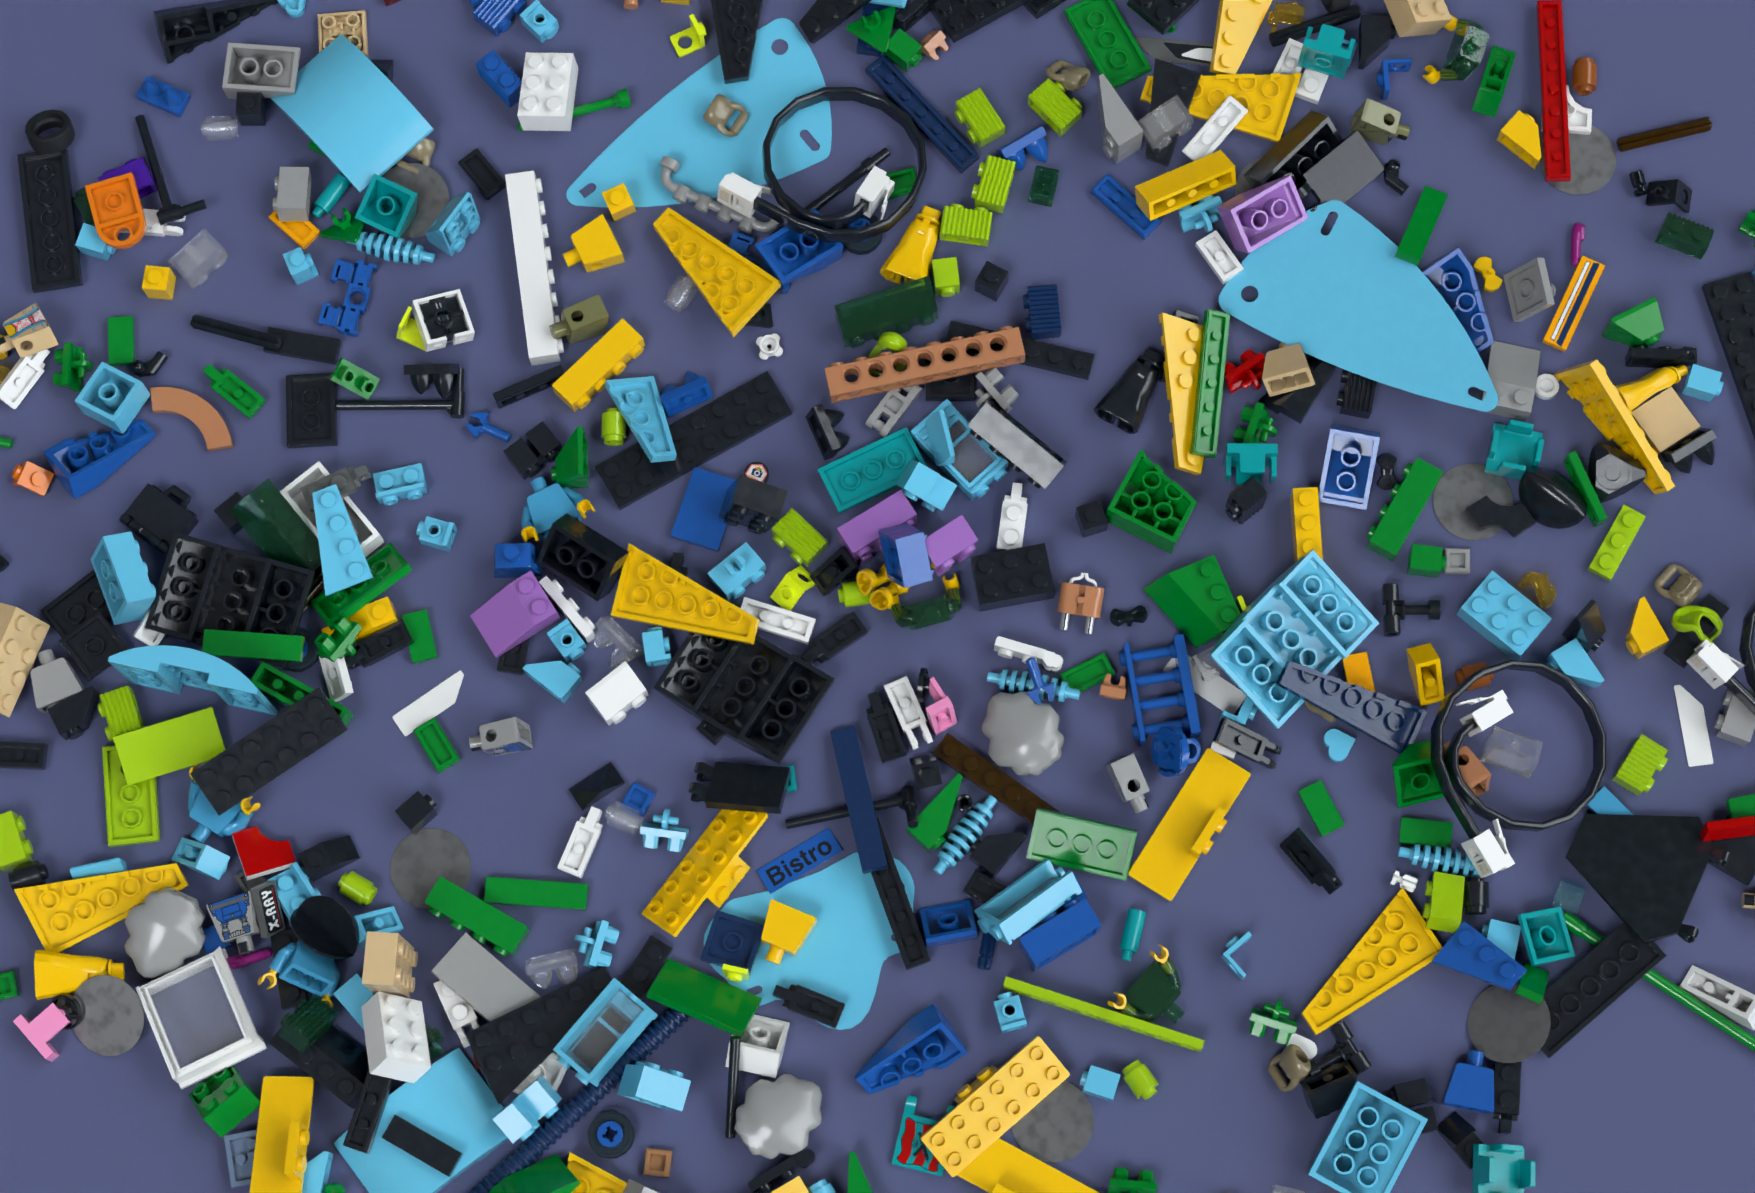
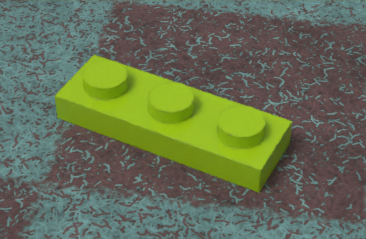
M1623 504L1587 570L1610 582L1646 516Z

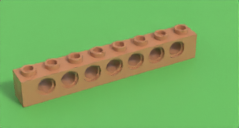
M1005 326L998 329L997 332L988 333V331H981L974 334L973 337L964 338L963 336H958L950 339V342H930L926 344V347L922 348L906 347L898 353L883 352L878 354L877 357L870 359L859 357L854 359L853 362L846 364L835 362L824 369L831 403L991 370L994 367L1000 368L1025 362V351L1019 327ZM998 343L1004 348L1001 351H993L990 347ZM969 349H976L979 351V354L972 357L966 352ZM945 354H952L955 356V359L947 362L942 357ZM921 359H928L931 364L927 367H922L918 362ZM898 364H903L907 368L903 372H897L894 370V367ZM874 369H879L883 372L879 377H872L869 373ZM850 374H854L858 377V379L855 382H848L845 380V378Z

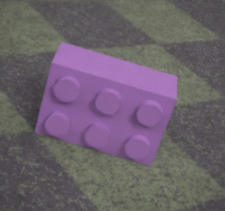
M899 490L838 527V542L841 546L846 547L857 564L863 565L873 558V554L880 550L882 551L879 530L903 523H908L917 528V513L902 490Z
M960 515L925 539L930 568L934 569L932 576L935 574L938 577L942 576L951 569L952 564L956 560L960 564L972 556L971 554L976 549L975 545L978 542V538L963 515Z

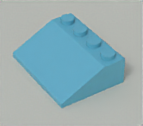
M1356 1081L1342 1107L1339 1109L1306 1174L1340 1193H1390L1428 1119Z

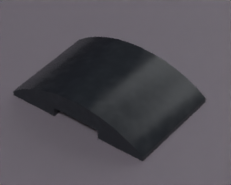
M174 532L156 589V597L151 605L145 628L203 645L204 629L296 635L315 571ZM253 659L286 668L288 661Z
M690 632L653 688L686 712L707 723V725L715 730L722 732L733 741L771 761L781 764L835 679L756 635L754 645ZM755 682H756V683H758L762 688H761L760 692L758 693L757 697H756V698L748 705V707L743 711V705H744L749 699L753 698V697L756 695V693H757L758 688H757V686H756V684H755ZM735 686L737 692L732 697L726 698L722 702L719 712L713 718H710L708 715ZM736 695H739L741 698L744 699V702L742 704L737 698H735ZM724 713L727 721L720 723L717 719L718 714ZM730 720H735L729 728L725 727Z

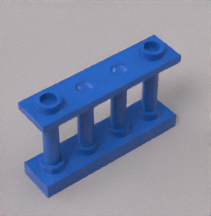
M1184 634L1173 635L1172 643L1167 647L1130 652L1129 642L1123 643V651H1119L1120 665L1126 667L1135 724L1132 725L1134 740L1138 739L1139 746H1144L1146 742L1145 735L1158 734L1159 729L1166 726H1176L1184 730V732L1188 731L1189 738L1200 737L1201 728ZM1168 656L1171 659L1175 658L1176 668H1173V671L1134 676L1132 662ZM1175 681V683L1180 684L1181 692H1177V695L1142 701L1138 699L1136 686ZM1176 705L1184 707L1185 717H1182V720L1143 725L1141 711Z

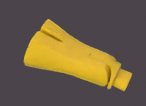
M923 206L921 213L916 215L880 270L881 275L886 280L901 284L904 277V286L916 291H922L926 288L939 233L940 222L938 220L941 216L939 210Z
M1685 365L1663 367L1637 380L1616 385L1624 404L1632 411L1655 393L1679 383L1681 377L1688 374V369Z
M35 950L34 978L35 997L37 1000L55 997L64 993H73L84 981L98 975H110L125 981L124 963H113L112 959L108 961L107 958Z

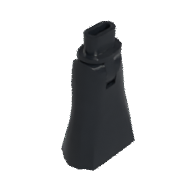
M1146 349L1143 356H1138L1137 360L1127 368L1116 384L1095 406L1094 411L1097 416L1111 424L1118 418L1117 427L1129 434L1137 433L1161 370L1159 365L1163 360V356L1150 349Z

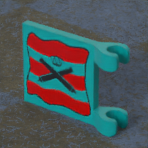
M909 1095L906 1099L891 1164L942 1176L944 1167L920 1139L938 1121L915 1116L914 1113L918 1099L915 1096ZM949 1105L946 1114L949 1113L955 1106Z

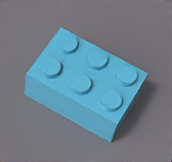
M131 531L103 536L90 559L114 625L143 620L156 597L155 586L150 583L148 578L147 565L145 562H142L139 554V543L137 540H134Z
M1493 570L1456 614L1510 659L1518 660L1552 619Z

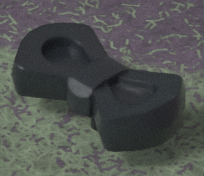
M1382 453L1376 458V462L1381 467V477L1376 485L1386 491L1393 489L1397 483L1394 477V465L1397 458L1391 453Z
M1138 605L1132 611L1123 612L1113 609L1110 613V621L1117 627L1127 623L1128 627H1131L1133 622L1144 623L1148 617L1146 608Z

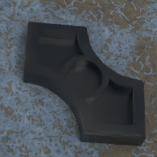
M1487 495L1465 510L1479 531L1495 527L1507 531L1514 538L1536 524V521L1522 502L1513 506H1502L1490 500Z

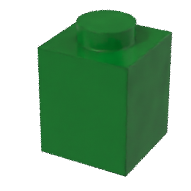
M899 29L889 40L885 56L908 72L911 67L915 68L923 58L922 45Z
M1412 544L1409 550L1407 574L1437 578L1439 573L1445 570L1446 556L1442 555L1443 547Z

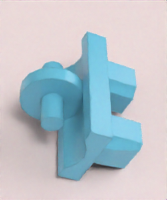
M1210 195L1199 200L1198 205L1192 207L1189 204L1178 209L1182 231L1185 233L1194 228L1197 230L1202 227L1207 233L1212 231V223L1218 221V218L1221 217L1217 208L1222 204L1221 198Z
M664 809L663 815L654 814L653 822L662 824L643 823V826L640 828V834H643V847L657 849L659 837L668 838L667 850L680 852L684 840L689 835V828L669 826V824H679V818L670 817V809Z
M604 920L596 921L593 933L591 928L585 927L583 936L575 935L574 940L580 943L578 952L586 953L583 966L590 968L610 966L612 954L602 951L601 948L603 942L616 944L620 931L608 926L609 922Z

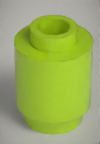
M609 408L607 412L602 413L601 438L604 439V444L608 446L623 445L624 439H626V421L618 408Z
M857 581L842 583V588H838L839 603H844L845 608L869 604V598L872 593L863 596L858 588Z
M351 871L349 874L344 873L338 882L340 887L339 893L359 905L364 904L368 906L378 891L373 882L354 871Z
M1139 1060L1132 1062L1122 1070L1124 1074L1123 1079L1137 1099L1143 1097L1144 1100H1147L1157 1093L1156 1087L1159 1085L1147 1066L1141 1064Z

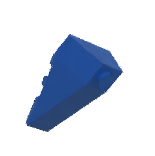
M1457 247L1422 268V273L1441 294L1462 324L1477 352L1479 353L1493 344L1494 340L1473 267L1460 248Z
M140 419L131 422L124 434L114 429L98 435L95 431L88 433L89 437L76 441H74V437L66 439L45 450L44 455L61 485L76 499L98 487L156 435Z
M933 1003L912 1017L855 1075V1079L869 1094L897 1085L901 1079L914 1075L917 1078L923 1075V1071L935 1067L938 1070L945 1068L967 1054L968 1051L948 1019Z

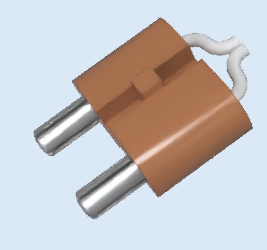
M1081 572L1080 576L1072 577L1069 583L1061 582L1057 612L1062 613L1059 627L1062 631L1065 614L1064 631L1068 630L1070 614L1086 617L1085 634H1088L1091 617L1089 635L1093 634L1095 618L1100 619L1105 589L1097 587L1096 581L1089 578L1088 573ZM1085 575V579L1093 583V586L1073 584V581L1081 580Z

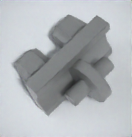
M994 367L985 374L979 372L976 378L988 392L984 393L981 388L975 392L980 398L976 402V406L980 409L988 400H993L994 398L1007 413L1012 410L1010 405L1018 398L1019 394L1010 384L1000 393L996 390L995 386L1004 379L997 368Z

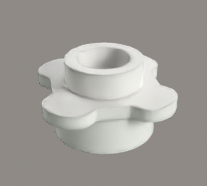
M773 333L757 338L756 344L760 348L759 357L761 359L767 360L768 357H780L782 355L783 349L779 345L780 337L778 334Z

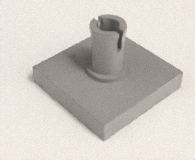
M1537 257L1503 275L1513 322H1522L1555 304L1553 297L1555 296L1556 288L1549 281L1544 258Z

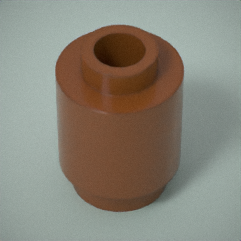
M1578 58L1572 66V90L1581 96L1590 95L1597 89V65L1592 58Z
M1484 661L1460 667V670L1454 671L1457 686L1469 675L1491 665H1486ZM1494 674L1478 679L1466 691L1491 685Z

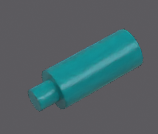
M336 173L314 202L316 208L311 214L317 219H320L324 213L328 215L351 183L344 176Z
M1128 909L1119 949L1122 950L1121 960L1131 962L1132 954L1138 951L1147 914L1144 911Z

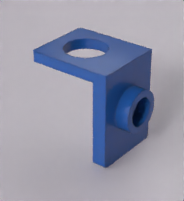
M1412 59L1382 60L1380 72H1377L1376 75L1377 87H1381L1382 99H1387L1390 92L1389 72H1408ZM1398 64H1402V65H1403V66H1399V67H1393L1394 65H1398Z

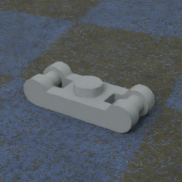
M915 385L888 391L865 425L871 429H877L882 437L890 435L914 400L919 397L923 388ZM902 389L908 392L906 397L899 393ZM883 414L889 418L886 424L879 420Z

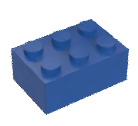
M1078 898L1065 905L1066 909L1059 915L1056 912L1051 913L1043 919L1042 925L1037 928L1033 926L1020 936L1018 947L1034 972L1100 932L1102 924L1086 898L1082 901H1079Z

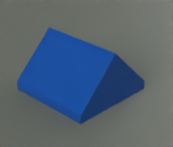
M970 899L919 909L927 948L977 939V928Z

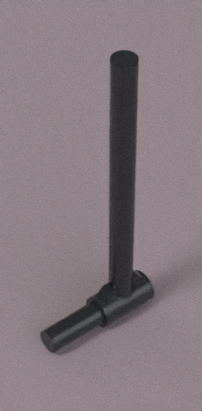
M136 116L135 120L162 203V208L156 213L160 225L207 209L204 199L184 206L172 204L145 116Z
M459 368V374H454V391L448 396L447 400L337 401V410H447L452 418L461 419L465 417L464 369Z
M906 785L901 788L896 797L873 801L875 811L899 806V808L906 812L908 827L916 828L918 826L914 787ZM848 807L785 819L787 829L850 816Z

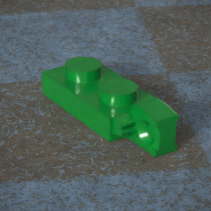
M210 364L203 370L205 375L212 380L209 386L248 419L251 420L266 403V400L230 370L223 368L219 372Z

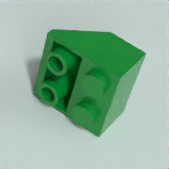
M234 1065L211 1075L203 1083L198 1084L189 1094L203 1120L221 1138L260 1106L258 1096Z

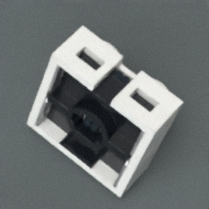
M460 289L412 301V313L426 352L444 348L448 342H453V345L473 340L475 331Z

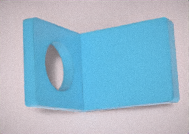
M1249 931L1240 939L1235 936L1225 945L1228 950L1221 956L1241 981L1245 978L1246 974L1230 956L1251 938L1252 934Z

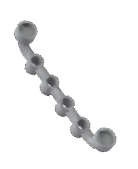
M668 156L662 157L659 166L662 168L661 182L666 189L674 193L672 196L674 200L683 204L686 203L687 199L696 203L694 206L696 210L705 214L708 213L709 209L718 213L716 218L727 224L733 219L739 222L738 228L746 233H751L753 229L769 232L779 225L773 219L768 222H761L753 216L748 218L730 207L714 201L707 195L696 193L685 185L674 183L670 175L671 173L676 174L681 164Z

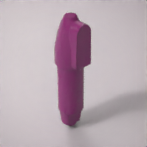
M1575 223L1571 232L1570 260L1573 267H1577L1580 260L1581 242L1584 240L1585 225H1580V223Z
M270 949L260 950L247 955H234L226 959L230 969H239L271 957L273 951Z

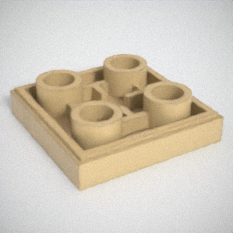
M365 10L317 14L319 53L342 34L368 58L367 16Z
M1669 387L1632 411V417L1644 431L1646 439L1658 455L1700 428V424L1672 387Z

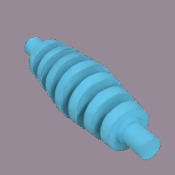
M362 231L356 243L346 242L356 245L357 250L360 252H364L366 248V254L372 256L375 252L376 258L382 259L384 255V260L389 262L393 259L394 262L400 263L403 258V263L410 264L413 258V264L419 265L422 261L433 263L435 259V254L426 252L422 245L417 244L415 248L414 242L408 241L406 244V240L401 237L397 240L396 237L389 235L387 238V234L382 233L378 236L377 233L371 232L368 237V233Z
M1004 669L1000 674L989 672L987 676V682L997 683L999 689L1005 691L1006 686H1009V693L1012 694L1016 692V688H1019L1018 692H1026V690L1030 691L1034 687L1032 678L1029 680V671H1023L1021 678H1019L1018 670H1013L1012 675L1009 676V670ZM1043 674V681L1048 684L1049 676ZM1052 678L1051 683L1054 682L1052 701L1055 700L1056 695L1059 696V702H1064L1067 698L1079 700L1080 690L1070 688L1066 681H1062L1061 686H1058V679ZM1040 687L1038 696L1040 700L1044 701L1047 692Z
M989 795L984 803H976L973 807L977 812L970 810L966 814L971 820L963 817L959 821L963 827L957 824L953 827V831L957 835L950 833L947 838L952 845L945 842L942 847L946 850V853L941 850L937 855L940 858L939 862L933 868L937 874L942 875L947 867L954 868L957 865L954 858L961 860L964 857L960 850L968 853L971 848L966 842L973 845L977 840L975 836H982L983 831L978 826L986 829L988 822L984 818L991 820L993 817L991 809L997 803V799Z
M1414 844L1413 848L1399 847L1398 857L1408 858L1411 860L1410 863L1416 866L1419 860L1421 861L1420 867L1424 869L1427 868L1429 862L1430 871L1433 872L1437 871L1438 866L1441 865L1440 872L1447 873L1450 866V874L1457 875L1460 868L1461 876H1467L1469 870L1471 871V877L1478 876V872L1466 852L1463 859L1461 858V850L1455 849L1452 857L1451 847L1445 846L1443 854H1441V846L1437 845L1434 846L1432 853L1430 852V845H1424L1423 851L1420 850V844Z

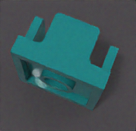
M1322 24L1318 39L1313 40L1310 39L1313 27L1309 26L1297 66L1344 79L1356 39L1351 38L1348 49H1344L1341 45L1345 30Z
M1511 419L1507 425L1494 423L1484 472L1521 480L1523 474L1529 468L1538 467L1541 461L1544 439H1542L1543 433L1533 431L1534 424Z
M1227 443L1223 456L1224 482H1230L1231 467H1235L1237 486H1240L1252 476L1261 485V474L1265 473V467H1269V483H1275L1277 477L1278 444Z
M1473 1144V1193H1524L1525 1188L1535 1187L1536 1163L1534 1160H1524L1523 1146Z

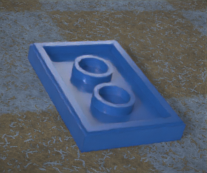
M694 467L670 535L671 538L718 552L728 525L724 523V519L719 518V513L726 491L735 479Z

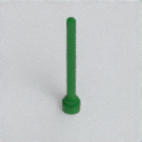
M627 88L617 90L613 97L574 107L572 118L614 106L617 108L622 107V109L632 107ZM519 122L517 125L518 130L526 131L522 129V126Z

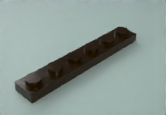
M949 733L946 734L934 751L935 757L993 796L997 801L1031 825L1034 824L1037 808L1061 813Z

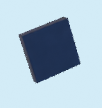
M716 910L700 958L701 961L721 967L723 964L745 968L748 969L750 975L761 943L764 925Z

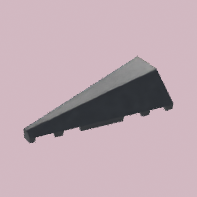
M224 0L153 11L158 36L167 64L174 62V59L185 53L192 52L195 47L204 42H210L235 28L245 19L260 14V11L272 4H278V1Z
M1311 356L1307 362L1315 385L1269 397L1267 392L1258 402L1263 403L1264 407L1276 414L1281 412L1301 424L1337 366Z

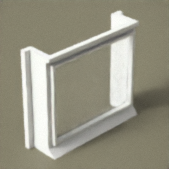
M220 946L206 956L141 987H136L171 1077L179 1084L181 1089L189 1087L224 1070V1068H228L267 1049L264 1039L256 1031L226 959L229 957L227 951Z

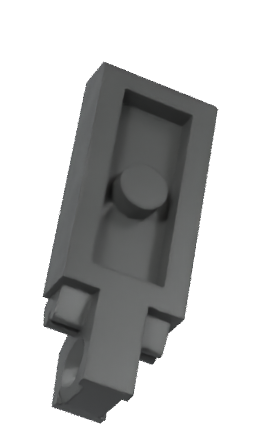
M366 465L355 469L353 466H349L300 489L310 511L314 512L313 492L337 484L340 494L344 498L357 492V489L362 487L360 482L371 478V474Z

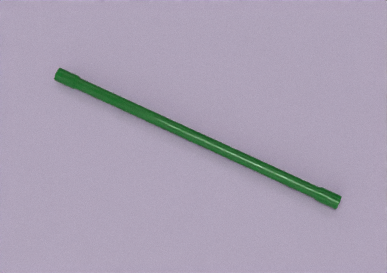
M1568 911L1564 913L1567 929L1574 935L1583 938L1593 946H1597L1605 939V937L1589 928L1586 923ZM1653 969L1642 977L1755 1052V1037Z

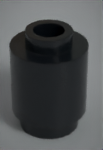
M37 860L14 868L13 872L8 873V878L14 891V889L46 884L49 873L46 865L40 864Z
M1468 877V881L1464 883L1463 908H1466V914H1487V908H1489V882H1485L1484 878Z

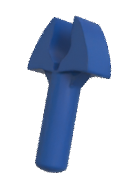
M486 412L470 414V417L480 421L482 426L474 427L465 422L469 432L477 440L480 434L483 433L504 442H509L511 439L510 433L488 423L487 420L490 416Z
M1034 657L1026 659V664L1034 683L1033 689L1027 691L1028 695L1037 704H1042L1038 696L1039 688L1041 687L1048 693V698L1051 702L1054 694V682L1047 684L1043 681Z

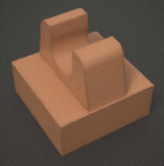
M932 30L919 42L922 45V54H925L931 60L939 59L935 52L937 47L942 52L948 50L944 40L946 36L941 30Z
M1107 674L1101 685L1099 696L1124 701L1126 694L1125 677L1121 676L1120 683L1113 685L1110 682L1111 674Z

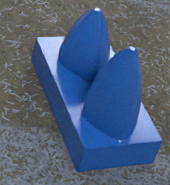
M146 76L136 95L138 100L180 118L191 99L189 93L149 76Z
M1043 126L1035 127L999 148L996 152L999 158L1016 162L1015 169L1023 170L1025 166L1024 147L1035 159L1045 163L1047 161L1048 149L1044 136L1047 133Z
M690 371L686 372L682 386L676 387L666 384L662 395H660L668 418L713 398L705 376L700 377Z

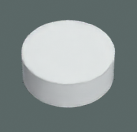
M1542 374L1537 377L1535 395L1543 400L1552 399L1559 390V382L1551 374Z

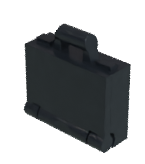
M148 483L126 512L121 515L119 521L123 526L167 556L174 532L189 535L199 521L196 518V514L189 509L186 510L191 498L189 494L176 485L170 486L161 493L162 491L158 487ZM171 495H173V496L176 497L178 500H180L182 503H181L180 505H178L176 502H174L173 500H171L169 497H170Z

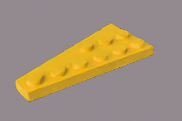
M668 207L653 223L657 234L733 338L781 287L778 279Z
M1161 313L1159 314V323H1162L1163 332L1161 344L1164 346L1165 361L1163 363L1167 400H1170L1171 409L1169 420L1173 428L1172 448L1174 467L1190 474L1199 475L1202 471L1204 457L1190 454L1203 326Z
M628 544L627 551L629 553L622 567L611 616L754 645L759 619L632 544Z
M178 863L18 888L14 889L45 951L59 953L125 919L130 909L134 905L144 903L146 896L150 892L160 891L167 887L179 891L189 886Z

